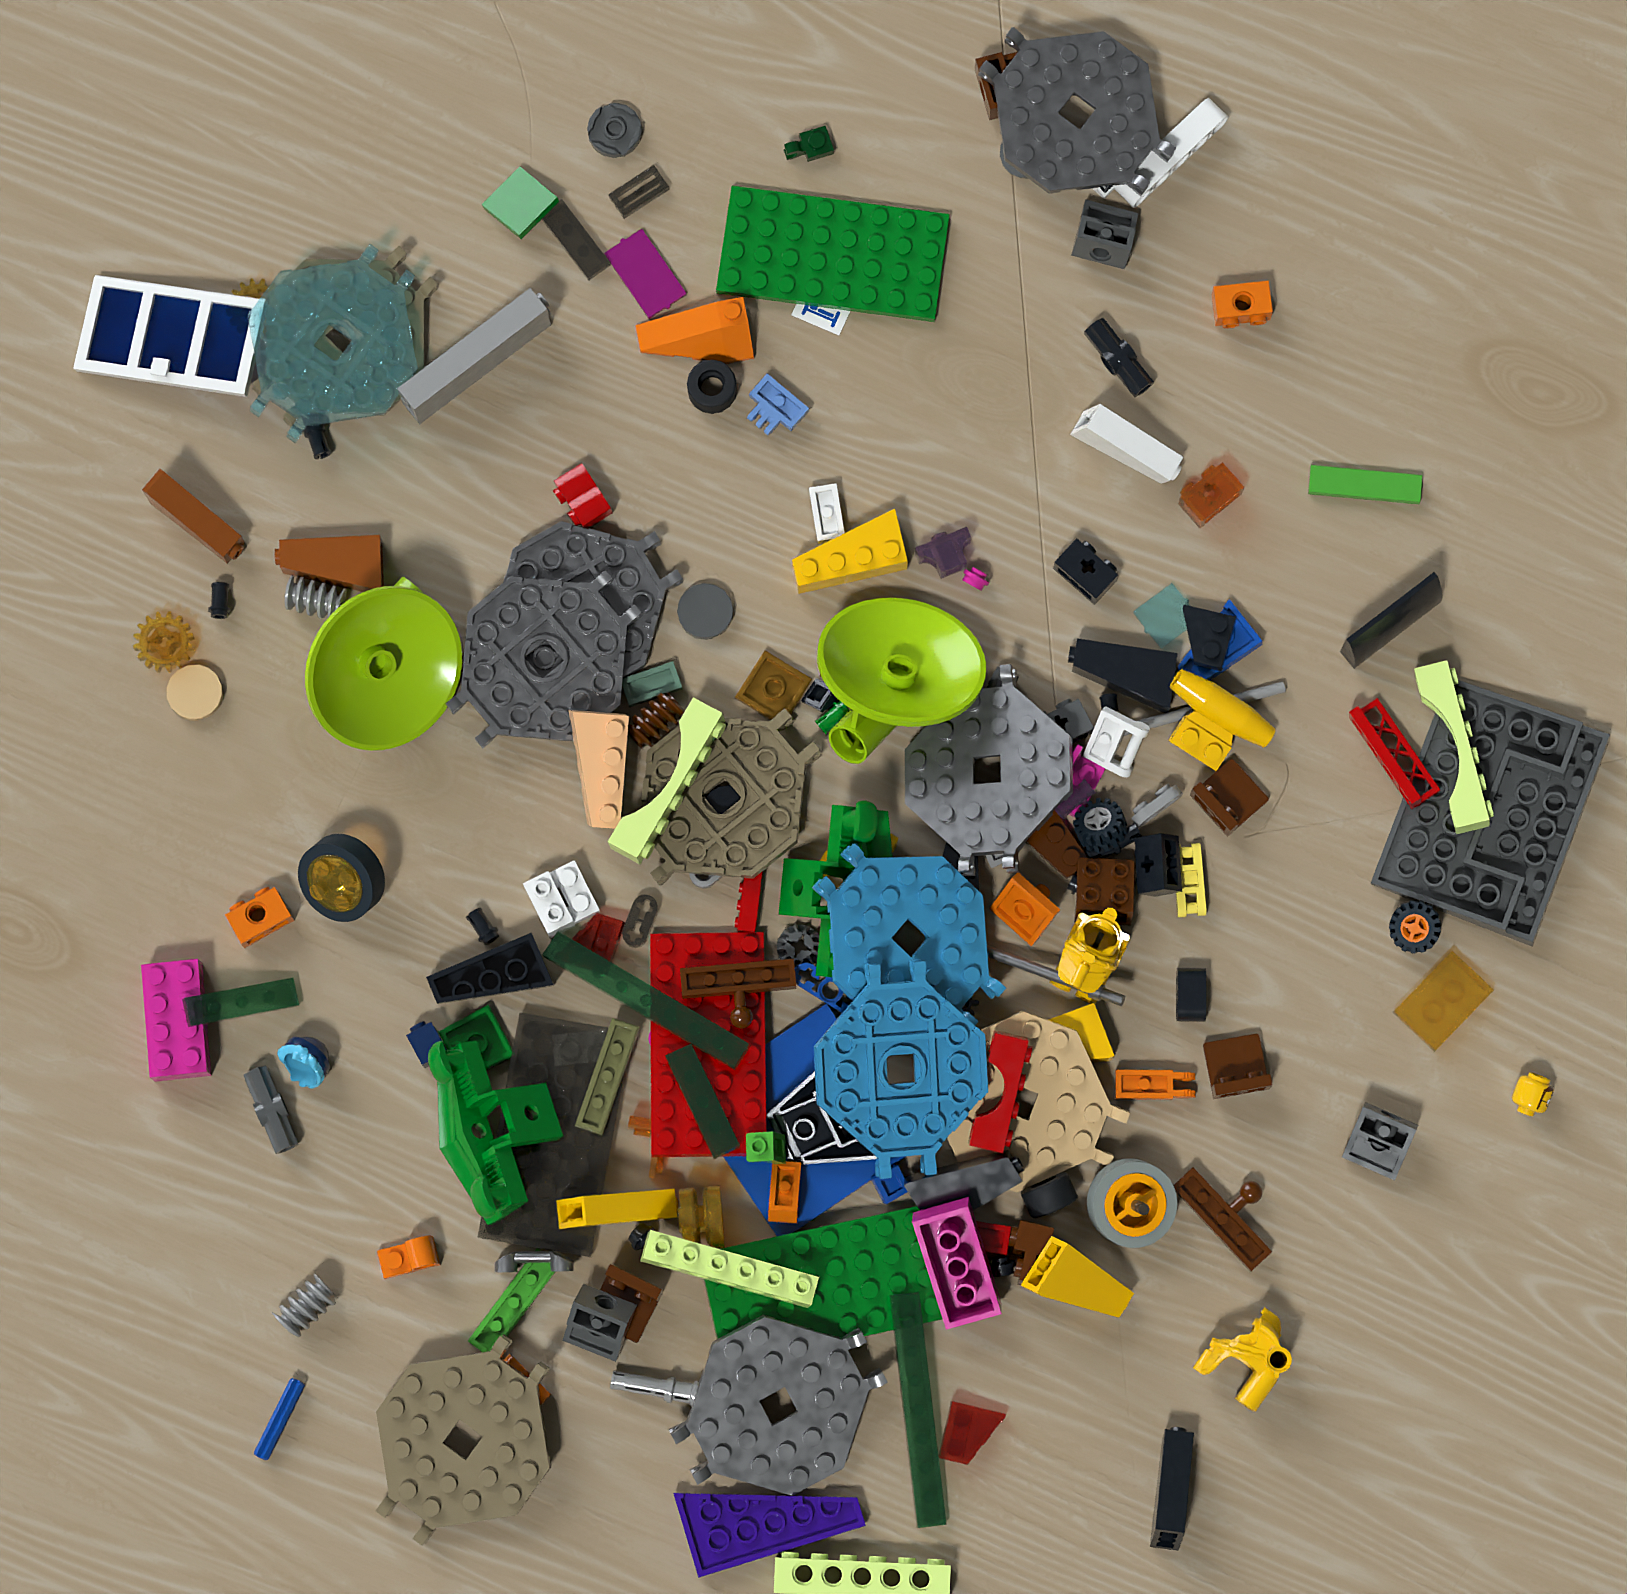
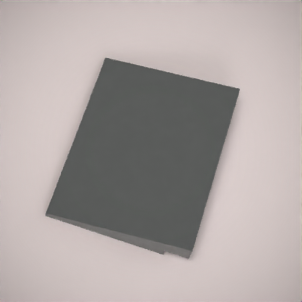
M1458 680L1459 684L1454 685L1456 695L1462 694L1465 710L1461 711L1463 721L1469 720L1473 736L1468 738L1470 748L1476 747L1480 762L1475 764L1477 774L1483 773L1487 790L1482 791L1484 801L1490 800L1494 817L1489 818V827L1456 834L1449 809V800L1455 789L1459 774L1458 749L1446 724L1435 713L1418 758L1439 787L1440 792L1414 809L1409 807L1404 798L1402 799L1373 875L1371 885L1410 900H1415V902L1423 901L1427 905L1430 904L1433 909L1533 947L1610 741V734L1584 726L1581 721ZM1416 767L1415 773L1421 774L1418 768ZM1413 779L1412 785L1420 796L1431 789L1426 780Z

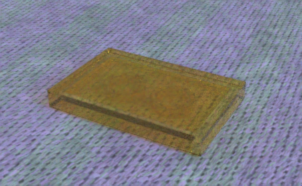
M1451 951L1393 1013L1435 1052L1494 989L1458 955Z

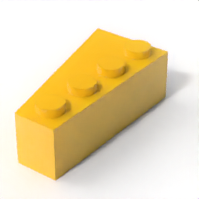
M895 509L792 559V568L798 594L907 570L908 565Z

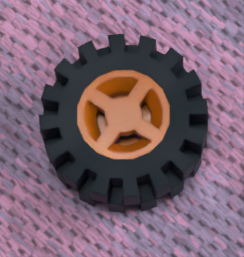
M1413 900L1403 903L1394 911L1389 923L1390 937L1394 940L1396 946L1402 948V951H1409L1412 954L1426 952L1427 949H1431L1440 936L1441 920L1439 919V914L1430 904L1427 905L1423 901L1415 902Z

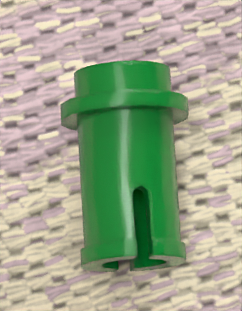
M841 701L838 703L834 702V706L818 720H815V723L825 735L850 711Z

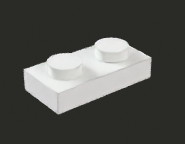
M837 484L810 487L809 494L818 544L826 543L845 533Z

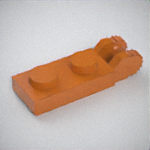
M1115 1070V1099L1173 1100V1098H1196L1194 1090H1173V1080L1189 1082L1195 1080V1073L1173 1072V1070Z

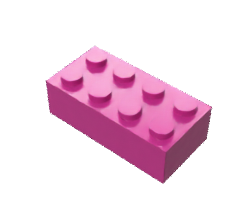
M199 959L142 964L149 1077L157 1082L212 1076L203 964Z
M969 1197L914 1212L912 1224L946 1330L1002 1314V1302Z

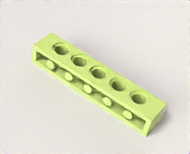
M650 1230L647 1234L640 1260L641 1262L806 1308L812 1305L819 1277L653 1230Z
M782 1552L781 1558L775 1557L774 1593L950 1594L951 1566L945 1565L944 1559H927V1564H916V1558L898 1557V1563H886L887 1557L869 1556V1562L857 1561V1555H840V1560H828V1554L811 1553V1559H800L799 1553ZM802 1565L809 1566L813 1572L812 1578L805 1583L798 1581L795 1575L797 1568ZM829 1567H837L841 1570L842 1578L836 1584L828 1583L825 1579V1571ZM859 1568H866L871 1574V1580L866 1585H859L854 1580V1573ZM889 1569L896 1570L900 1575L899 1583L893 1587L887 1586L883 1581V1574ZM917 1571H924L929 1576V1583L924 1588H918L912 1582V1576Z

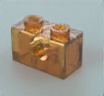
M1223 462L1217 467L1211 465L1201 474L1203 479L1195 485L1193 482L1189 483L1180 491L1182 496L1179 499L1178 505L1199 528L1203 527L1243 493L1244 486ZM1205 490L1207 492H1211L1213 490L1215 492L1214 496L1208 495L1207 497H1205Z

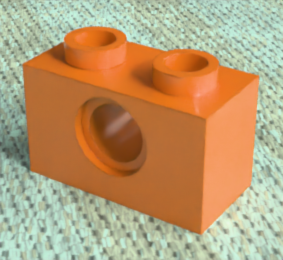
M1269 280L1213 286L1211 296L1215 326H1223L1226 329L1238 327L1241 323H1250V325L1258 326L1271 320L1273 310ZM1240 301L1246 302L1249 305V309L1241 311L1235 304Z
M265 887L254 894V899L247 903L240 901L229 908L230 912L225 914L244 948L295 921L275 887L272 889ZM256 909H264V919L259 922L252 921V913Z

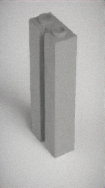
M529 288L399 386L397 389L402 403L415 420L421 424L551 326L549 319L551 313L547 308L549 304L541 293L535 294Z

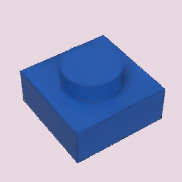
M896 1164L891 1166L892 1178L880 1179L876 1176L871 1177L884 1204H888L908 1192L904 1187L905 1178Z

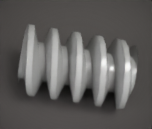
M291 575L285 590V608L292 610L295 606L298 613H302L306 609L309 616H313L317 611L320 619H323L328 613L329 618L339 606L345 603L347 589L344 588L341 594L337 595L335 585H333L329 592H326V583H322L319 589H315V580H311L309 585L305 586L304 577H301L296 584L294 583V576Z
M313 1274L316 1284L309 1281L305 1282L307 1292L300 1289L296 1290L299 1297L298 1300L292 1297L287 1298L291 1306L290 1308L283 1305L279 1306L282 1313L281 1316L272 1312L284 1328L297 1337L301 1336L299 1326L305 1329L310 1328L308 1318L314 1321L319 1320L316 1310L322 1313L327 1312L325 1302L333 1306L336 1304L333 1297L334 1293L316 1274Z

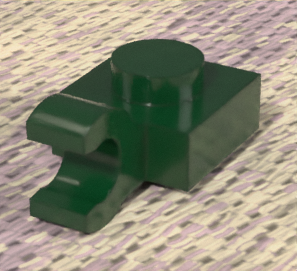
M826 126L799 133L800 141L784 144L785 149L783 150L787 160L805 155L808 162L834 154Z

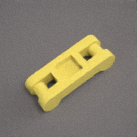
M1200 843L1191 844V847H1181L1179 845L1182 892L1176 893L1177 917H1186L1187 914L1197 913V916H1206ZM1182 858H1192L1193 865H1183ZM1196 894V902L1186 903L1185 895Z

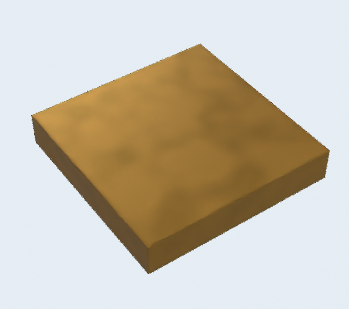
M764 651L736 694L735 699L770 720L784 708L791 715L810 686L812 678L769 652Z

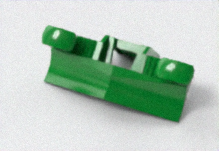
M867 800L858 801L856 807L832 805L827 862L784 858L778 915L821 919L816 976L832 977L834 965L833 953L830 950V913H828L827 906H820L821 895L812 888L819 879H823V874L841 878L843 882L855 867L840 854L847 846L851 847L854 843L863 851L866 858L893 857L888 811L877 810V807Z
M477 1040L461 1042L451 1050H445L443 1042L439 1041L432 1045L428 1053L429 1067L432 1075L437 1080L439 1149L472 1199L477 1213L484 1218L487 1225H491L502 1220L528 1202L511 1147L555 1141L563 1137V1133L546 1083L492 1090ZM500 1105L509 1133L494 1139L487 1116ZM524 1109L531 1112L533 1121L526 1117ZM472 1127L478 1129L481 1136L480 1138H477L473 1135L471 1129Z

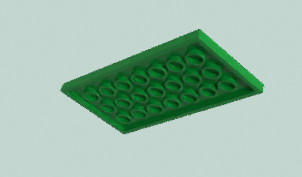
M731 186L716 293L935 322L949 214Z
M915 1206L721 1248L724 1251L819 1277L812 1305L808 1308L703 1279L716 1339L762 1315L837 1337H843L857 1328L866 1337L943 1320L912 1224L913 1213L920 1210Z

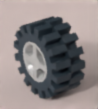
M1096 798V803L1094 804L1091 800L1087 801L1088 807L1086 808L1081 805L1079 807L1081 813H1075L1074 817L1076 820H1073V825L1083 847L1086 846V849L1089 851L1094 848L1096 853H1100L1101 848L1105 852L1110 851L1108 847L1110 845L1116 848L1118 846L1117 840L1123 842L1125 839L1123 834L1127 835L1128 830L1126 827L1128 825L1121 807L1115 801L1111 803L1110 799L1105 798L1103 803L1101 798Z

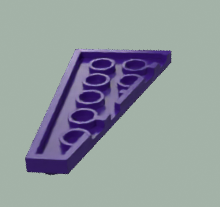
M673 1493L698 1578L866 1526L857 1497Z

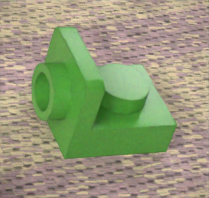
M773 1131L747 1133L746 1160L748 1162L786 1164L785 1135Z

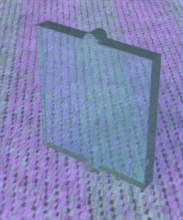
M1171 583L1133 611V614L1144 626V632L1146 634L1149 633L1162 649L1187 630L1183 616V604L1189 605V599H1184Z

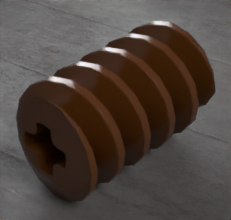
M666 692L668 696L662 693L657 694L659 704L653 700L648 702L651 711L644 707L641 708L642 718L633 715L632 721L634 726L628 723V735L642 750L643 743L652 747L653 744L650 737L653 736L660 740L659 729L669 732L670 729L667 722L670 721L677 725L678 721L675 715L683 716L685 712L668 692Z

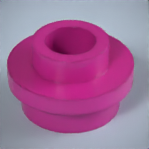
M972 567L971 571L964 570L965 576L962 579L963 581L982 591L985 585L988 586L989 582L985 580L987 574L975 567Z

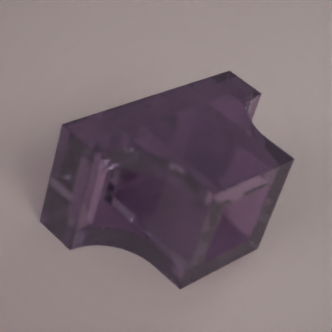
M967 527L950 534L941 532L931 538L932 541L915 548V556L918 563L932 565L936 568L940 579L966 569L967 561L963 550L971 543V535Z

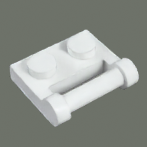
M1105 706L1101 710L1082 757L1119 776L1130 777L1133 770L1131 765L1142 739L1147 737L1150 727L1143 722L1134 721ZM1126 730L1132 733L1122 760L1118 761L1114 759V756Z

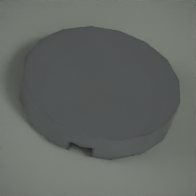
M610 103L607 106H601L596 109L590 117L587 126L589 142L593 148L603 156L611 158L623 157L633 152L640 143L642 136L641 122L638 115L633 109L620 103Z
M702 583L694 585L684 592L678 603L677 614L679 622L686 633L694 638L708 640L719 634L721 635L727 630L732 622L733 607L731 599L723 589L713 584Z

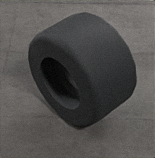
M711 359L702 361L693 367L688 375L687 390L689 399L694 407L702 412L715 414L723 412L731 406L736 398L737 383L735 374L728 365L722 361ZM707 378H718L723 384L722 391L715 396L704 394L701 390L703 381Z
M1066 1172L1058 1173L1025 1188L1021 1192L1023 1201L1032 1218H1039L1070 1205L1078 1198L1070 1177Z

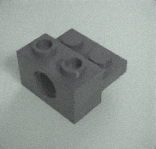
M1085 199L1071 256L1125 269L1131 252L1139 213Z
M1365 1102L1342 1158L1395 1180L1419 1125ZM1369 1138H1372V1139L1377 1140V1141H1379V1142H1381V1143H1383V1144H1386V1145L1390 1146V1148H1388V1147H1386V1146H1383V1145H1381V1144H1379V1143H1376V1142H1374V1141H1372V1140H1369Z
M583 1284L573 1302L562 1341L616 1362L637 1305Z

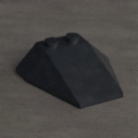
M815 1071L766 1114L774 1132L785 1135V1153L789 1162H801V1165L876 1159L875 1155L817 1105Z

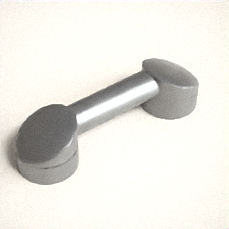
M515 1251L503 1256L494 1263V1270L499 1273L518 1272L517 1263H550L551 1271H574L573 1260L555 1251Z

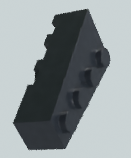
M532 932L426 977L437 1004L554 986Z

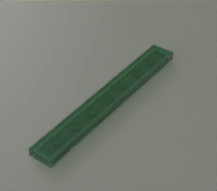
M559 931L542 954L544 958L736 1070L750 1048V1044Z
M919 1292L889 1295L916 1528L947 1525Z

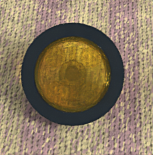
M346 834L328 835L307 850L299 862L298 881L304 897L317 912L331 920L350 922L359 919L380 901L384 893L385 876L379 859L364 842Z

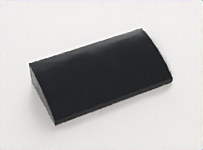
M1436 573L1430 574L1345 640L1340 653L1354 669L1441 603L1442 588Z

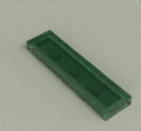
M294 978L182 999L188 1027L299 1006Z
M692 1044L665 1055L713 1159L740 1148V1144Z

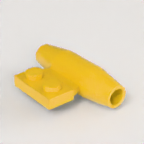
M1183 669L1172 680L1170 689L1193 708L1194 711L1181 719L1168 741L1213 770H1218L1231 750L1233 735L1263 748L1273 738L1276 729L1250 705L1214 682Z

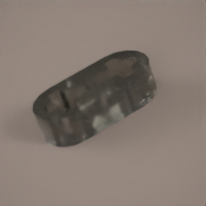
M650 895L638 896L631 906L622 931L623 940L629 947H641L649 937L658 913L657 902ZM648 901L653 911L646 912L643 920L639 919L641 910L638 908V905H644ZM637 923L641 924L639 932L643 937L636 938L635 942L631 941V937L627 933L629 930L634 931Z

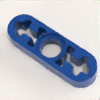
M801 963L795 967L797 986L841 1013L849 1006L844 1002H841L840 1007L836 1005V1002L843 996V991L839 987L835 998L827 999L823 996L822 988L826 983L833 982L832 977H825L820 981L815 992L811 989L815 984L810 981H805L804 984L801 983V976L798 973L800 970L806 971L810 968L812 970L810 975L819 980V976H816V966L810 963Z

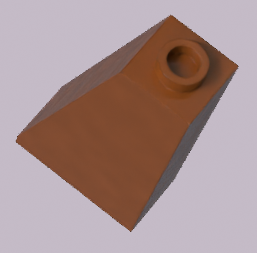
M159 469L142 489L151 505L227 564L231 559H237L243 552L245 542L242 536L163 470Z
M380 535L279 540V548L275 549V564L280 565L283 574L300 578L304 577V579L315 580L360 592L384 587L383 541Z

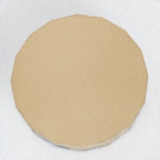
M187 665L178 669L172 675L167 685V700L170 707L181 718L190 721L206 719L212 716L220 707L223 699L222 684L218 676L210 668L202 665Z

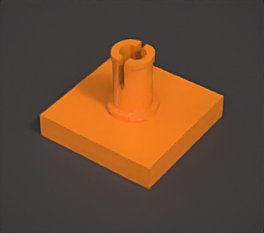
M1016 873L989 908L1030 946L1040 938L1060 911L1048 899L1050 891L1045 885L1039 884L1035 887L1020 873Z

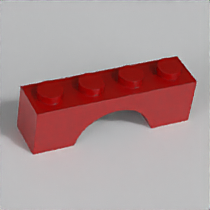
M993 1031L987 1059L1001 1072L1004 1080V1090L1001 1099L992 1109L974 1114L968 1140L969 1146L1003 1153L1005 1146L1010 1147L1013 1130H1009L1011 1118L1016 1119L1020 1102L1015 1101L1017 1090L1023 1091L1026 1074L1022 1073L1024 1062L1029 1063L1033 1047L1028 1045V1038Z

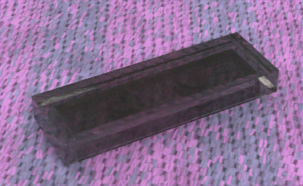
M562 199L542 218V221L588 281L611 266L610 261Z

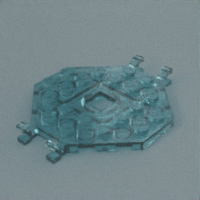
M371 244L368 245L358 260L333 265L311 266L299 270L280 271L248 314L261 391L250 406V412L259 418L270 401L275 403L297 419L286 436L294 443L298 441L307 426L385 415L399 396L397 388L413 377L418 369L404 295L414 282L415 275L405 270L396 285L368 267L378 256L377 253L379 251ZM329 325L351 340L338 360L331 359L314 347Z

